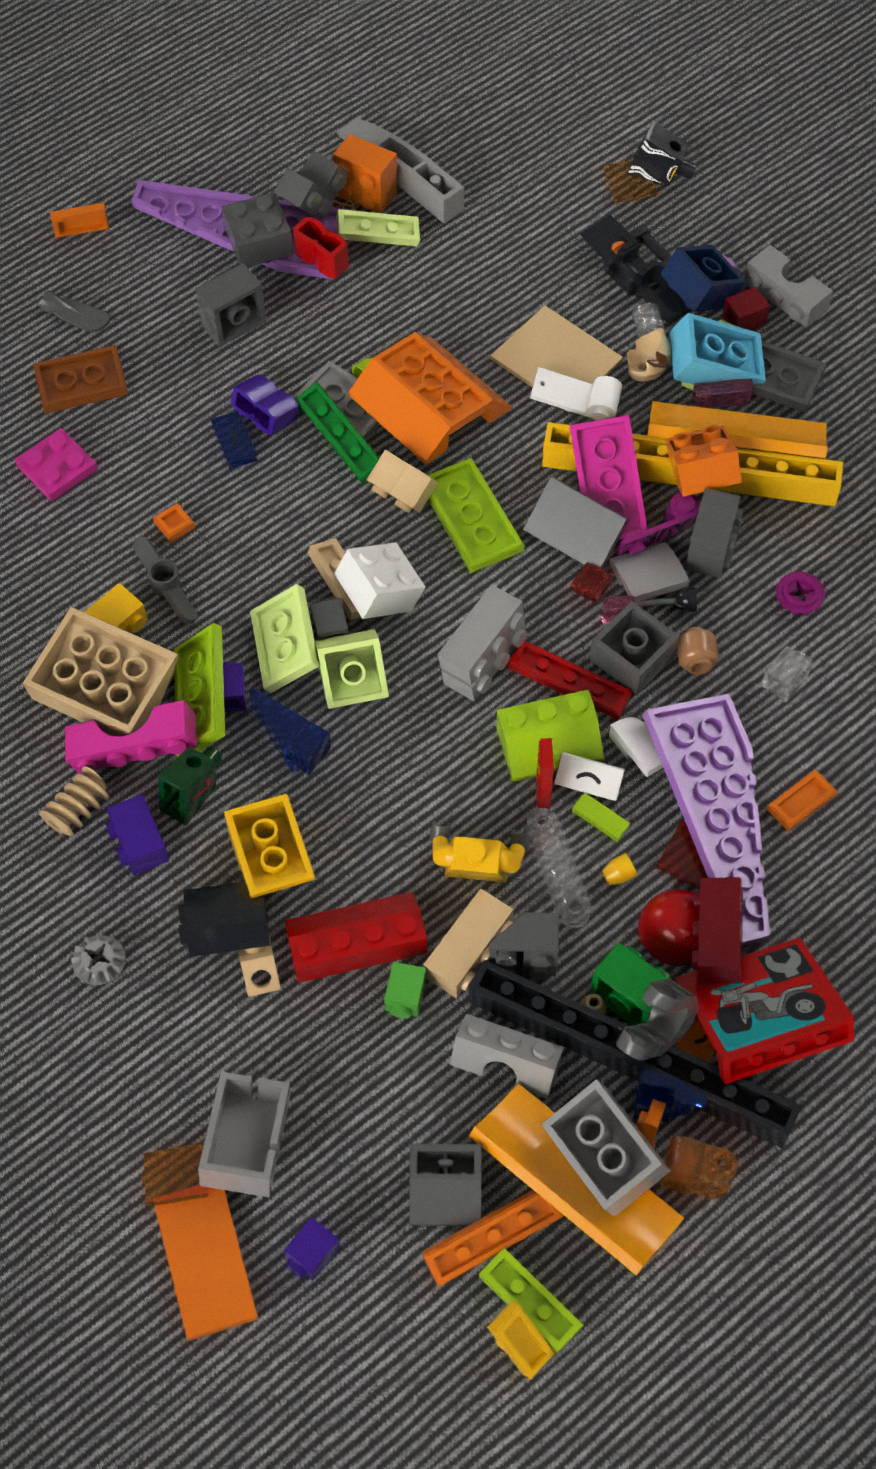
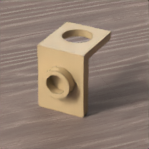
M271 941L270 946L238 950L249 997L281 989ZM258 970H266L270 973L271 978L265 985H256L251 980L252 975Z

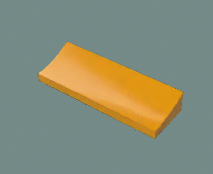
M652 401L647 436L672 438L678 433H693L701 431L707 426L723 425L735 447L826 458L828 448L826 440L827 423Z
M518 1083L484 1119L474 1126L469 1137L476 1143L481 1144L482 1148L637 1275L670 1240L684 1217L649 1189L618 1215L613 1216L605 1211L541 1124L555 1112Z

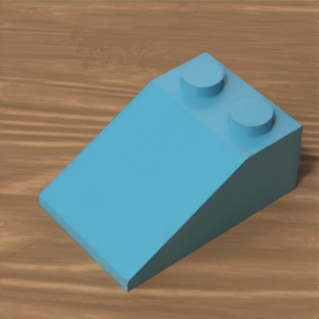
M687 313L669 332L674 380L696 386L763 384L766 381L760 333Z

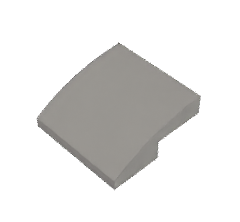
M666 542L647 547L645 551L632 556L627 553L609 559L619 585H624L630 601L634 603L689 587L690 580L682 564Z

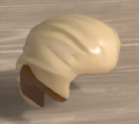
M662 328L655 329L641 336L635 341L636 349L627 351V367L632 379L638 382L650 381L660 377L666 371L672 357L671 344Z

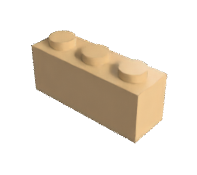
M480 888L423 964V967L426 968L427 980L456 999L463 990L469 991V987L476 976L475 973L483 960L489 962L490 942L513 923L514 909Z

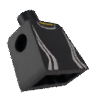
M652 121L627 174L663 186H669L675 174L690 180L697 164L684 159L688 148L686 141Z

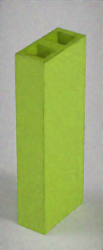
M586 793L572 807V812L616 842H619L630 828L631 823Z

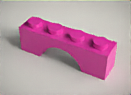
M184 700L154 706L146 723L137 731L126 736L116 737L108 735L95 720L65 727V760L78 773H82L84 766L94 771L106 767H122L129 762L138 760L149 761L155 759L156 756L170 753L181 754L187 748H197L196 714Z

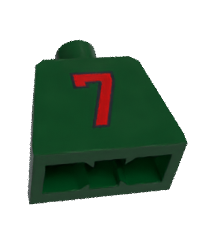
M207 747L203 753H200L194 748H187L158 775L161 812L185 826L190 822L215 789L216 766L222 760L220 753L216 749Z

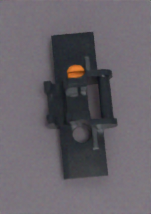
M609 215L583 231L581 237L604 259V271L629 296L635 295L638 299L641 297L666 323L688 309L684 300L668 286L667 281L660 274L671 258V255L650 235L651 231L647 227H643L630 234L614 217ZM643 243L661 263L657 260H652L646 264L638 255L640 244ZM659 283L663 289L654 291L648 285Z

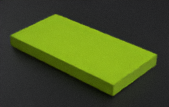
M472 458L428 475L438 482L428 501L470 573L524 551L522 540Z
M212 623L174 648V653L179 656L175 665V702L184 700L196 714L197 748L194 749L197 751L203 750L225 736L222 626Z

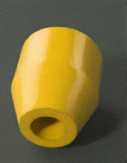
M626 853L612 859L602 870V874L609 885L623 884L638 876L633 863Z

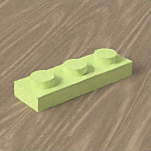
M341 209L337 211V234L345 240L418 246L420 242L419 217Z

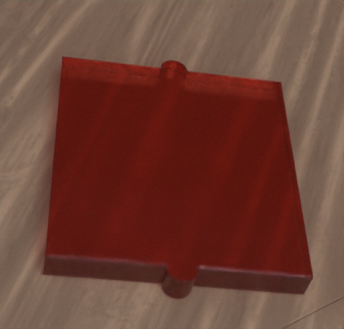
M681 820L656 868L677 878L679 883L684 881L700 889V878H708L687 824Z

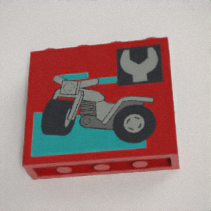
M800 937L744 955L742 983H701L699 970L675 978L677 984L697 998L699 1010L695 1017L718 1055L719 1074L725 1084L855 1041L853 1014Z

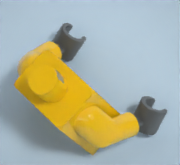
M436 821L432 822L430 840L433 843V860L436 865L446 867V877L506 883L507 873H515L519 870L525 851L530 849L529 830L524 834H517L516 829L511 830V846L508 849L502 841L454 837L449 842L451 824L447 823L446 826H439L436 824Z

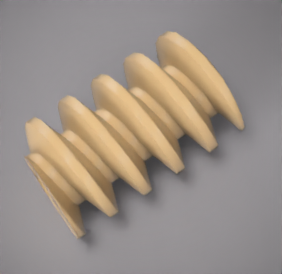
M86 766L82 768L83 775L76 774L73 777L74 784L68 783L64 786L65 793L59 792L55 795L56 802L50 801L46 804L47 811L41 810L39 812L41 818L60 834L64 833L72 837L74 833L70 825L73 824L81 828L83 824L79 816L82 815L90 819L92 815L88 807L91 806L99 810L101 806L97 798L100 797L106 801L109 799L105 790L107 787L104 780L94 770Z

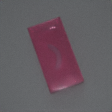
M752 378L694 384L692 406L717 408L749 405L753 391Z

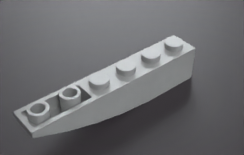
M356 118L337 131L343 140L351 134L397 153V185L443 224L464 210V186L403 139L360 118Z

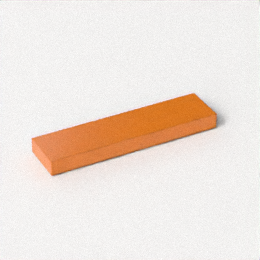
M531 1190L427 1248L421 1254L435 1283L440 1287L495 1256L503 1248L511 1247L563 1216L561 1212L537 1192Z

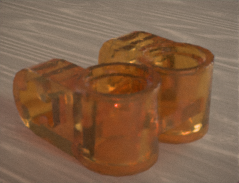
M675 1136L670 1139L664 1162L670 1169V1172L660 1180V1184L675 1192L689 1193L717 1200L727 1194L731 1181L738 1169V1162L736 1157L726 1149L704 1144L692 1138ZM718 1159L725 1161V1167L716 1164ZM711 1184L718 1185L717 1190L711 1189Z

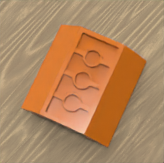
M417 332L412 333L373 357L349 390V396L425 465L448 450L449 435L481 415L491 423L511 410L510 404L436 340Z

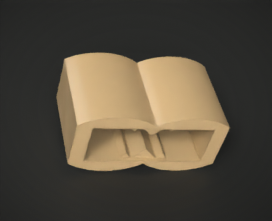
M384 450L367 478V481L373 484L372 491L385 499L388 495L393 496L397 499L394 504L407 513H410L412 509L420 513L438 484L433 478L387 450Z

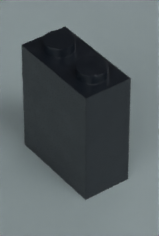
M245 881L183 890L184 903L178 904L181 923L179 925L181 945H188L190 957L270 946L265 895L251 899Z

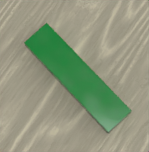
M316 382L297 396L295 401L363 485L367 482V478L380 458L321 385Z

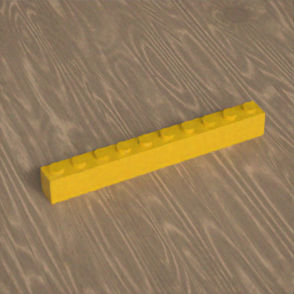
M548 422L543 445L542 467L577 471L570 425ZM632 433L639 480L677 485L665 439L668 438ZM737 448L742 483L713 489L835 507L842 483L843 462Z

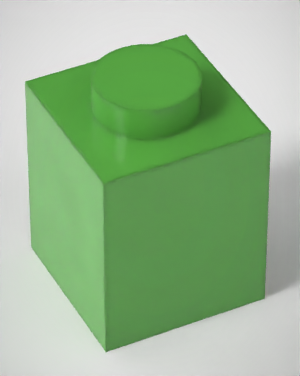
M393 962L384 998L385 1011L403 1019L410 1018V1016L419 1017L427 981L426 968Z

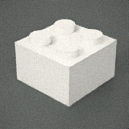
M396 542L347 549L334 573L362 619L410 612L425 589V585Z

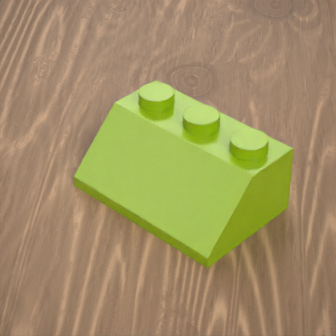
M589 690L497 710L496 729L512 782L536 777L540 738H552L553 773L558 772L563 752L604 762L598 717Z

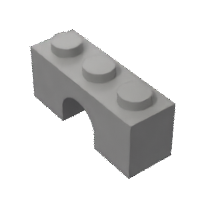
M768 245L747 262L744 280L750 288L756 287L759 293L765 296L773 305H777L789 314L793 320L798 321L807 328L829 310L833 290L814 276H810L801 283H793L786 280L791 260L773 246Z
M466 1014L456 1034L450 1065L482 1076L488 1063L493 1061L505 1063L516 1074L515 1086L519 1083L531 1094L547 1099L557 1076L564 1047Z

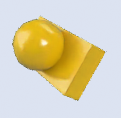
M513 1300L487 1327L494 1336L497 1345L508 1354L521 1373L529 1380L555 1354L521 1306Z

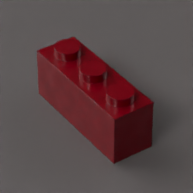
M741 877L700 878V891H694V910L699 911V920H693L694 940H699V948L692 950L693 970H699L701 983H742L743 888Z

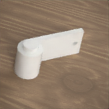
M538 367L530 398L593 418V420L597 421L616 416L622 384L618 379L610 376L597 377L593 384Z

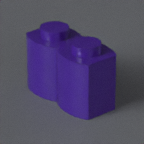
M257 374L233 387L232 406L242 416L252 419L254 424L266 434L273 435L296 421L299 406L295 399L286 392L278 390L275 384L265 376Z

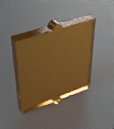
M623 160L621 163L603 165V171L614 204L627 201L638 202L639 199L658 196L654 181L627 174L632 161L627 162Z
M204 1143L144 1153L145 1175L141 1177V1180L145 1185L147 1207L209 1197L208 1187L200 1186L198 1167Z

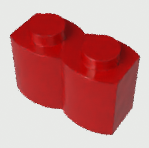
M305 217L293 227L295 251L303 261L316 265L323 275L333 279L338 278L349 268L348 246L342 236L335 232L327 231L320 221L312 217Z

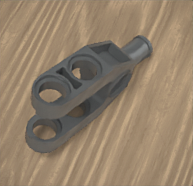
M671 979L652 981L647 987L642 1000L650 1007L652 1004L654 1005L649 1014V1019L646 1023L625 1027L616 1042L617 1047L627 1055L639 1060L661 1056L681 1040L692 1023L697 1021L695 1016L699 1006L696 996Z

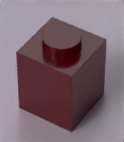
M753 287L725 299L723 318L728 323L752 331L766 325L770 310L769 302L765 296H761L756 287Z

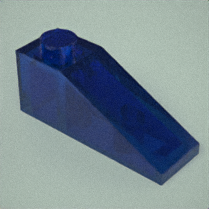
M252 687L249 691L251 706L285 764L296 772L301 770L310 775L331 749L330 733Z

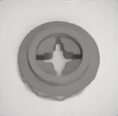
M98 932L96 936L90 938L85 936L84 941L79 946H75L73 958H71L73 970L76 976L87 984L103 985L117 978L124 968V949L112 935L110 937L104 936ZM102 951L108 963L98 961L92 966L93 961L88 954L98 955Z

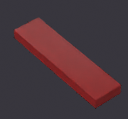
M525 640L516 649L508 662V669L561 694L566 695L589 690L595 709L619 720L633 694L632 690Z

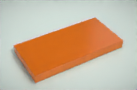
M199 1186L153 1200L187 1340L191 1341L258 1320L225 1190Z

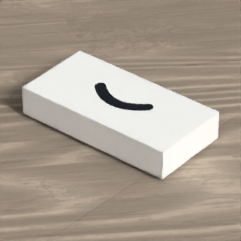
M563 752L554 784L616 801L625 769Z

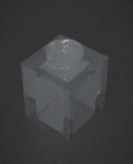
M786 646L765 670L761 686L787 703L808 678L813 662L801 651Z

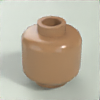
M691 627L681 634L677 648L679 665L694 675H702L711 671L719 658L717 641L714 634L701 627Z

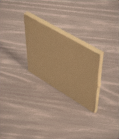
M545 305L490 355L492 361L531 387L533 386L538 367L593 384L597 377L609 375L623 361L621 355Z

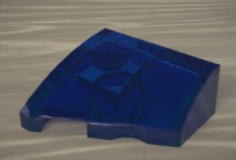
M641 1069L635 1092L633 1118H639L641 1110L648 1112L653 1099L666 1104L661 1122H670L675 1120L677 1116L690 1114L691 1105L701 1108L706 1107L707 1096L693 1086L665 1074Z

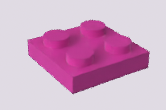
M62 428L14 459L16 466L51 502L98 470L96 462Z

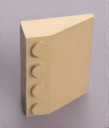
M71 607L22 684L33 700L81 722L95 720L111 736H126L140 729L149 719L153 707L161 704L179 656L170 650Z

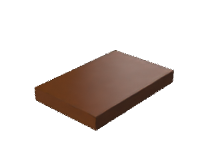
M116 345L33 364L45 414L129 395Z

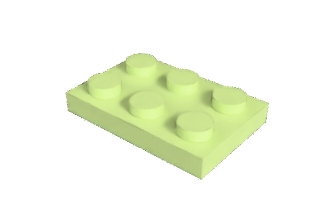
M296 584L250 611L264 690L272 693L319 667L305 589Z

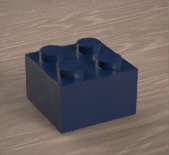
M713 244L677 247L660 273L667 281L668 286L677 292L684 300L685 305L694 312L724 308L725 299L738 294L746 283L743 277Z

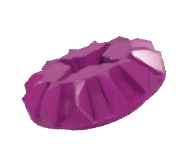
M789 573L782 577L777 584L776 600L781 603L782 610L788 609L792 611L793 616L797 613H804L807 616L812 611L817 612L824 602L825 589L818 578L809 573ZM796 586L801 594H806L804 601L800 600L798 596H794Z

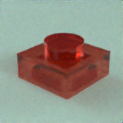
M586 562L571 583V590L597 604L611 585L613 575Z

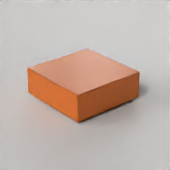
M178 503L153 517L154 524L170 543L195 529L194 522Z

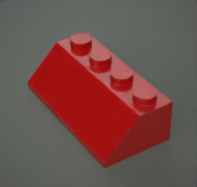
M413 892L284 920L298 983L428 954L427 936L421 912Z

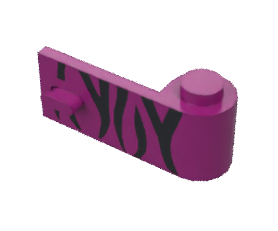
M681 492L675 494L664 513V523L622 539L616 551L617 556L627 553L630 556L645 551V547L688 530L698 514L700 507L699 499L694 494L684 497Z

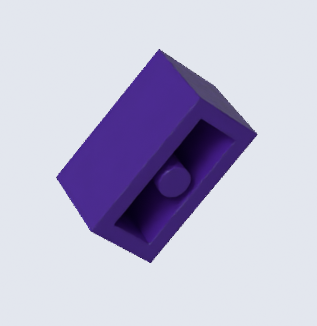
M143 794L106 808L110 820L106 821L105 825L111 840L115 838L119 840L121 847L116 848V852L122 867L129 865L132 874L136 875L169 861L166 848Z

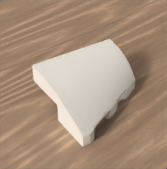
M628 717L610 725L609 737L627 759L630 757L633 759L646 777L663 768L645 722L634 717Z

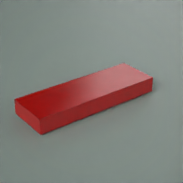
M540 738L538 745L536 799L539 812L550 811L554 771L552 738Z

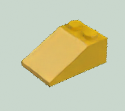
M287 794L224 811L227 830L251 899L315 880V875Z

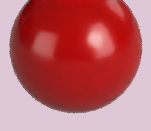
M683 889L667 890L654 896L644 906L638 921V934L644 948L655 959L674 966L692 964V950L699 948V940H694L693 920H699V911L694 910V893Z

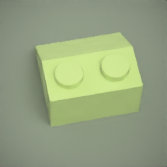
M375 629L315 640L319 671L328 709L389 697L379 637Z

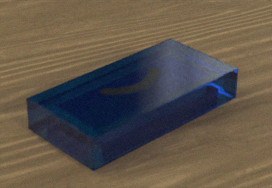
M238 411L211 419L213 430L229 469L257 461L255 450Z

